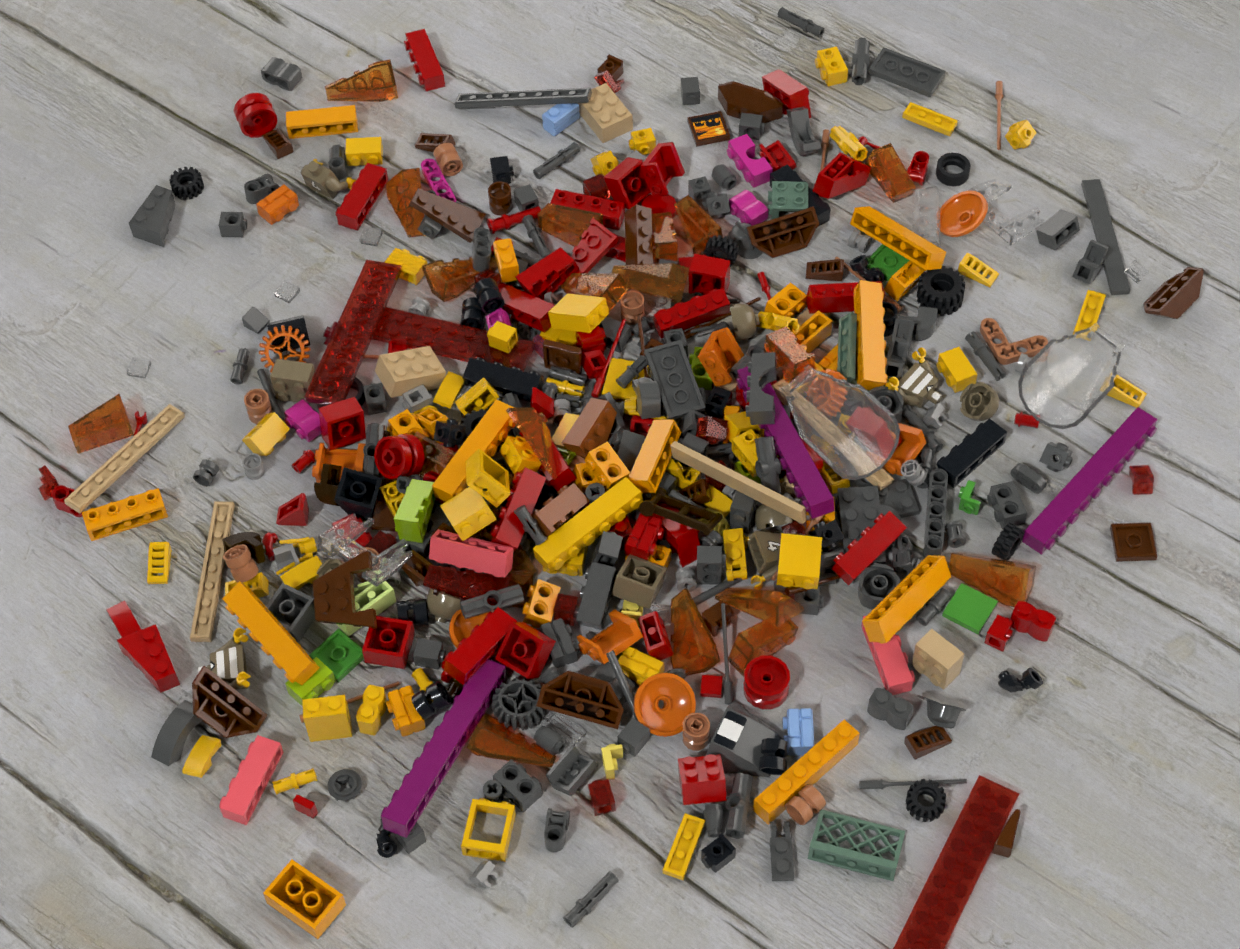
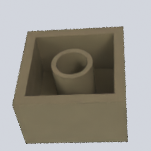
M276 359L270 376L276 399L284 402H299L303 399L308 404L314 401L319 387L314 364Z
M629 554L616 576L612 595L650 609L663 586L667 568Z

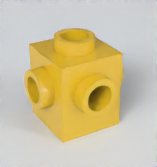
M1023 120L1011 125L1005 138L1014 150L1024 149L1031 144L1036 131L1028 120Z
M651 128L631 132V139L628 140L630 150H637L642 155L650 154L656 147V139Z
M604 151L590 159L593 165V172L598 178H604L606 174L619 165L612 151Z

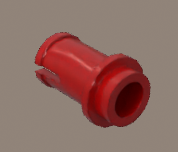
M1023 412L1016 413L1014 424H1017L1018 427L1023 425L1038 428L1040 417L1026 415Z
M309 449L303 451V455L291 465L292 468L300 474L310 463L315 462V454Z

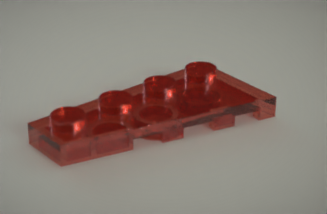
M429 565L423 586L467 600L484 595L492 590L498 591L508 588L512 575L507 574L506 577H495L488 573H474V570L456 571V568ZM494 598L487 599L489 605H497V601Z

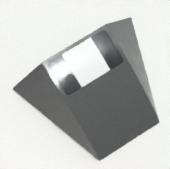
M734 700L726 708L706 755L720 754L724 774L734 772L749 774L750 776L769 777L770 774L759 771L760 757L763 756L761 753L762 740L766 738L783 740V738Z

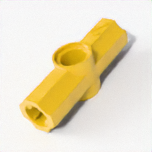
M841 126L831 128L830 138L845 155L849 154L857 161H863L867 158L868 150L852 132L848 133Z
M760 311L758 313L760 324L756 326L759 328L794 335L799 330L798 319L772 312Z

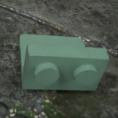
M772 181V191H768V202H771V204H768V215H771V220L779 217V211H800L808 208L807 182Z

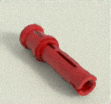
M537 206L515 214H502L501 217L495 219L489 218L487 219L489 231L491 234H495L496 231L502 229L509 230L511 226L523 223L522 219L527 215H532L533 219L542 217V211Z

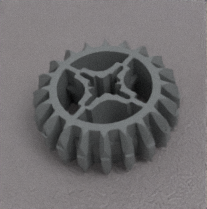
M517 676L515 681H511L508 678L507 684L501 682L500 688L495 690L491 704L494 717L498 718V722L500 724L504 723L506 729L512 726L514 731L517 727H521L523 731L525 726L532 729L533 723L539 725L540 719H544L545 712H547V709L536 706L541 691L540 683L535 684L533 679L528 682L526 677L523 680H519Z

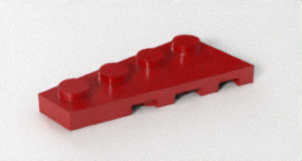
M594 218L589 222L590 226L587 231L583 232L578 246L575 245L572 250L573 254L571 257L575 260L579 269L561 285L568 292L619 241L615 234Z

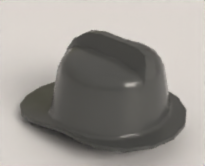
M737 221L733 229L728 233L727 239L731 238L733 239L732 243H737V246H739L738 254L746 259L758 258L763 252L751 245L746 227L752 225Z
M917 695L919 698L927 701V716L938 727L954 728L960 711H966L964 708L941 704Z

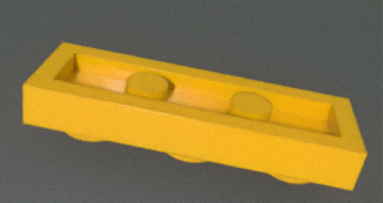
M912 102L909 103L902 115V118L949 137L958 123V120Z
M1091 290L1087 291L1073 336L1091 341L1106 294Z
M684 814L662 874L684 880L705 826L704 819Z

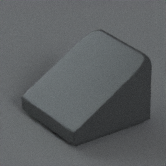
M252 307L242 317L244 327L257 334L270 322L255 307Z

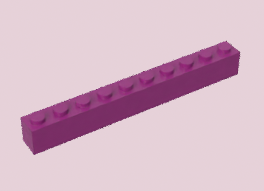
M747 366L737 370L738 378L736 379L739 390H743V397L746 403H748L747 390H750L747 384V376H751ZM770 383L766 384L762 391L774 396L775 424H761L758 426L760 429H764L765 437L773 436L775 454L779 457L781 469L787 472L788 482L794 485L796 497L801 498L802 506L805 507V511L809 513L812 519L835 511L833 496Z
M1137 407L1024 531L1022 542L1041 555L1046 549L1050 550L1056 542L1055 539L1065 534L1067 526L1075 523L1079 516L1078 514L1081 511H1086L1092 498L1096 499L1099 496L1101 488L1103 486L1107 487L1113 479L1112 476L1115 473L1119 474L1124 467V463L1126 461L1130 462L1135 455V451L1137 449L1140 450L1144 446L1148 437L1151 438L1155 434L1157 419Z
M487 660L464 684L460 695H456L451 709L445 712L442 723L435 728L430 742L427 741L425 743L421 756L415 759L412 770L404 776L401 787L393 793L390 804L382 810L383 829L407 838L492 703V697L495 695L496 688H500L501 682H505L506 666Z

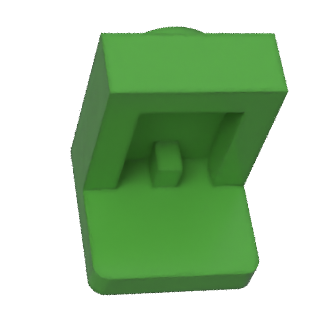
M968 480L966 486L961 487L958 495L961 498L959 510L968 514L978 515L981 502L972 499L976 482Z

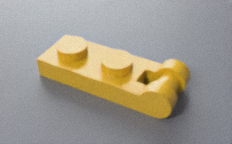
M743 528L723 530L727 581H734L737 578L746 580L748 579Z

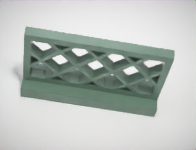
M850 312L839 319L837 371L847 378V383L850 386L855 384L857 387V381L854 380L855 373L857 375V314ZM859 389V390H862V391H864V392H866V393H868V392L870 391V390Z
M821 809L810 843L808 859L894 881L905 831ZM823 817L833 820L835 824L826 828L822 822ZM851 824L854 825L856 830L847 833L843 826ZM839 829L843 836L834 839L830 832ZM874 830L877 836L869 839L864 831ZM826 834L830 840L828 843L817 841V838ZM860 834L864 842L856 845L851 837ZM889 835L897 836L899 841L890 844L886 837ZM881 839L886 847L877 850L873 843ZM847 840L851 848H842L838 843ZM868 845L873 853L865 854L860 849ZM890 851L894 856V861L884 859L881 854Z

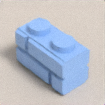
M556 104L542 114L544 130L553 136L558 135L580 118L579 104Z
M801 708L800 710L788 709L786 717L782 718L783 729H787V736H783V740L789 742V756H803L814 746L813 712L811 708Z

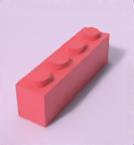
M438 529L430 537L429 559L441 564L455 565L457 568H468L478 573L492 574L495 577H506L512 569L514 547L473 537L462 541L458 534Z
M862 622L863 633L885 690L889 691L892 695L912 691L915 676L914 672L908 668V657L901 650L899 635L895 634L889 642L883 644L869 642Z
M257 735L255 741L250 743L245 760L243 759L239 764V772L235 778H232L227 795L223 796L220 801L219 807L224 818L244 825L248 824L284 753L280 742Z

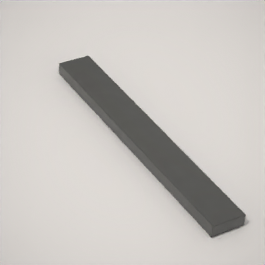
M589 87L458 94L454 104L455 108L589 103L592 90Z
M1100 179L1082 180L1081 186L1096 241L1109 247L1103 260V267L1111 295L1130 294L1129 282Z

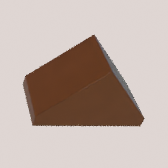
M414 550L398 562L416 587L426 584L440 572L436 566Z

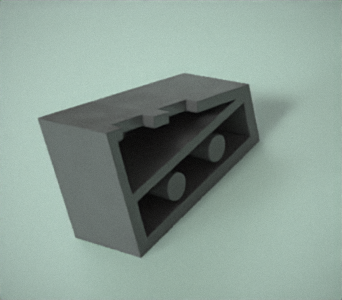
M158 185L154 187L129 222L133 237L161 247L165 246V237L168 234V226L172 220L176 205L172 190Z
M592 562L591 567H587L585 579H587L586 586L581 588V604L576 607L574 614L579 625L599 630L603 629L609 611L610 598H613V587L618 574L616 567Z

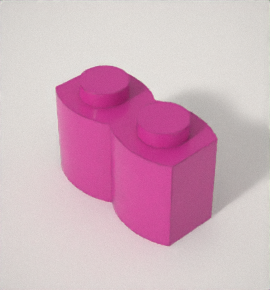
M744 190L729 199L730 213L740 218L741 223L756 225L768 219L767 207L757 200L750 191Z
M301 399L284 412L286 417L284 419L285 423L289 428L293 427L302 440L305 439L310 442L321 434L319 414L305 400Z

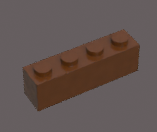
M635 205L625 212L626 275L629 276L630 281L643 283L653 276L652 208Z

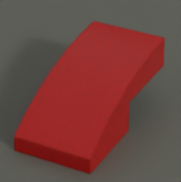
M125 600L106 609L121 638L141 630Z

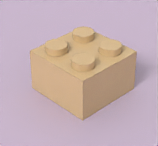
M931 629L915 644L912 665L917 672L923 673L935 686H939L944 690L960 674L964 653Z

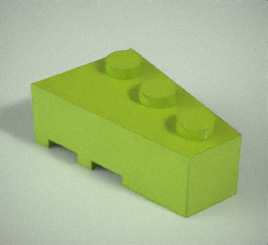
M412 479L409 486H407L405 495L394 517L395 531L398 532L399 540L423 543L436 500L432 488L434 482Z

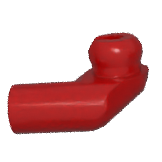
M268 532L263 536L262 543L266 549L265 555L270 561H274L275 557L272 546L273 543H276L278 537L275 533Z

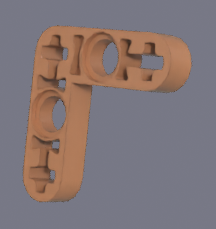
M985 318L981 321L980 333L996 361L1002 365L1018 362L1021 352L1017 350L1019 347L1025 348L1027 352L1024 354H1027L1030 358L1043 354L1047 350L1048 340L1044 336L1037 335L1009 344L994 319ZM999 339L1002 341V343L995 344L992 342V340Z

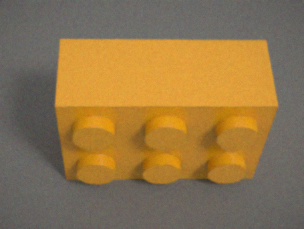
M293 859L290 860L263 892L268 905L316 939L320 938L346 906L343 894Z

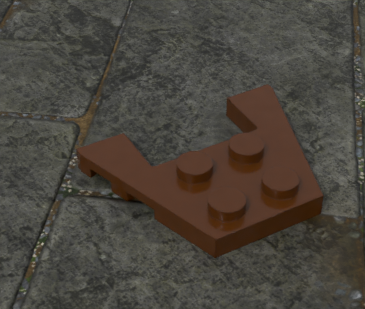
M370 551L362 552L313 581L316 621L339 625H353L355 627L363 626L372 629L377 628L376 610L373 608L358 612L355 610L353 574L373 570Z

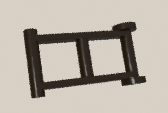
M658 487L656 493H651L652 498L650 500H644L639 506V510L644 516L656 514L699 530L704 535H709L723 518L720 513L715 514L667 495L666 490ZM663 503L680 511L677 513L656 504ZM690 513L710 522L706 524L686 515Z

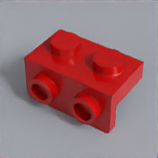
M779 140L766 148L762 143L759 145V156L767 160L773 168L772 172L785 165H788L792 170L797 167L795 161Z

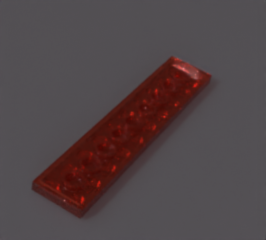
M366 260L304 396L305 402L327 406L346 399L402 272L401 265Z
M363 301L348 327L355 330L353 335L386 343L392 341L396 345L403 346L404 344L407 348L411 349L430 346L435 355L468 362L469 358H482L489 363L498 362L505 367H517L522 371L525 370L535 348L534 342L518 338L510 353H506L489 346L488 331Z
M979 775L893 949L946 948L993 851L994 844L1018 799L1019 793Z

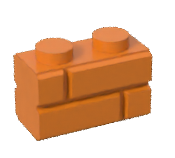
M283 184L256 203L258 214L272 225L276 221H281L289 212L295 211L299 206V201L296 193Z

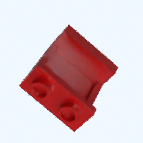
M674 142L658 143L640 166L652 197L667 195L668 189L666 186L673 177L683 176L685 173Z

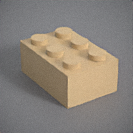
M607 83L591 89L592 95L589 103H578L581 117L602 143L633 130V115Z
M430 346L379 355L375 368L377 376L391 398L403 396V393L422 384L427 391L438 389L446 375L445 369Z

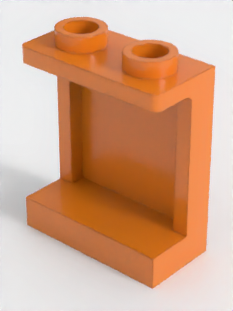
M726 327L711 333L697 357L714 385L718 387L731 383L732 378L729 375L731 368L744 356V353L729 328Z
M892 421L902 439V442L892 455L886 457L877 452L869 451L866 454L888 473L903 476L900 471L902 464L907 460H915L927 442L921 429Z
M320 443L319 449L315 451V461L317 462L312 468V476L316 478V482H321L323 464L342 466L340 479L344 467L363 472V449L365 444L358 443L357 450L334 449L330 451L325 448L324 443Z
M615 609L609 613L613 624L590 640L582 635L577 636L580 651L602 664H606L609 661L606 653L614 650L617 656L643 637L636 620Z

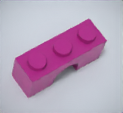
M748 134L729 140L728 157L733 159L736 168L739 171L741 170L746 182H749L753 188L770 182V173H772L773 168L764 157L752 159L755 157V144Z

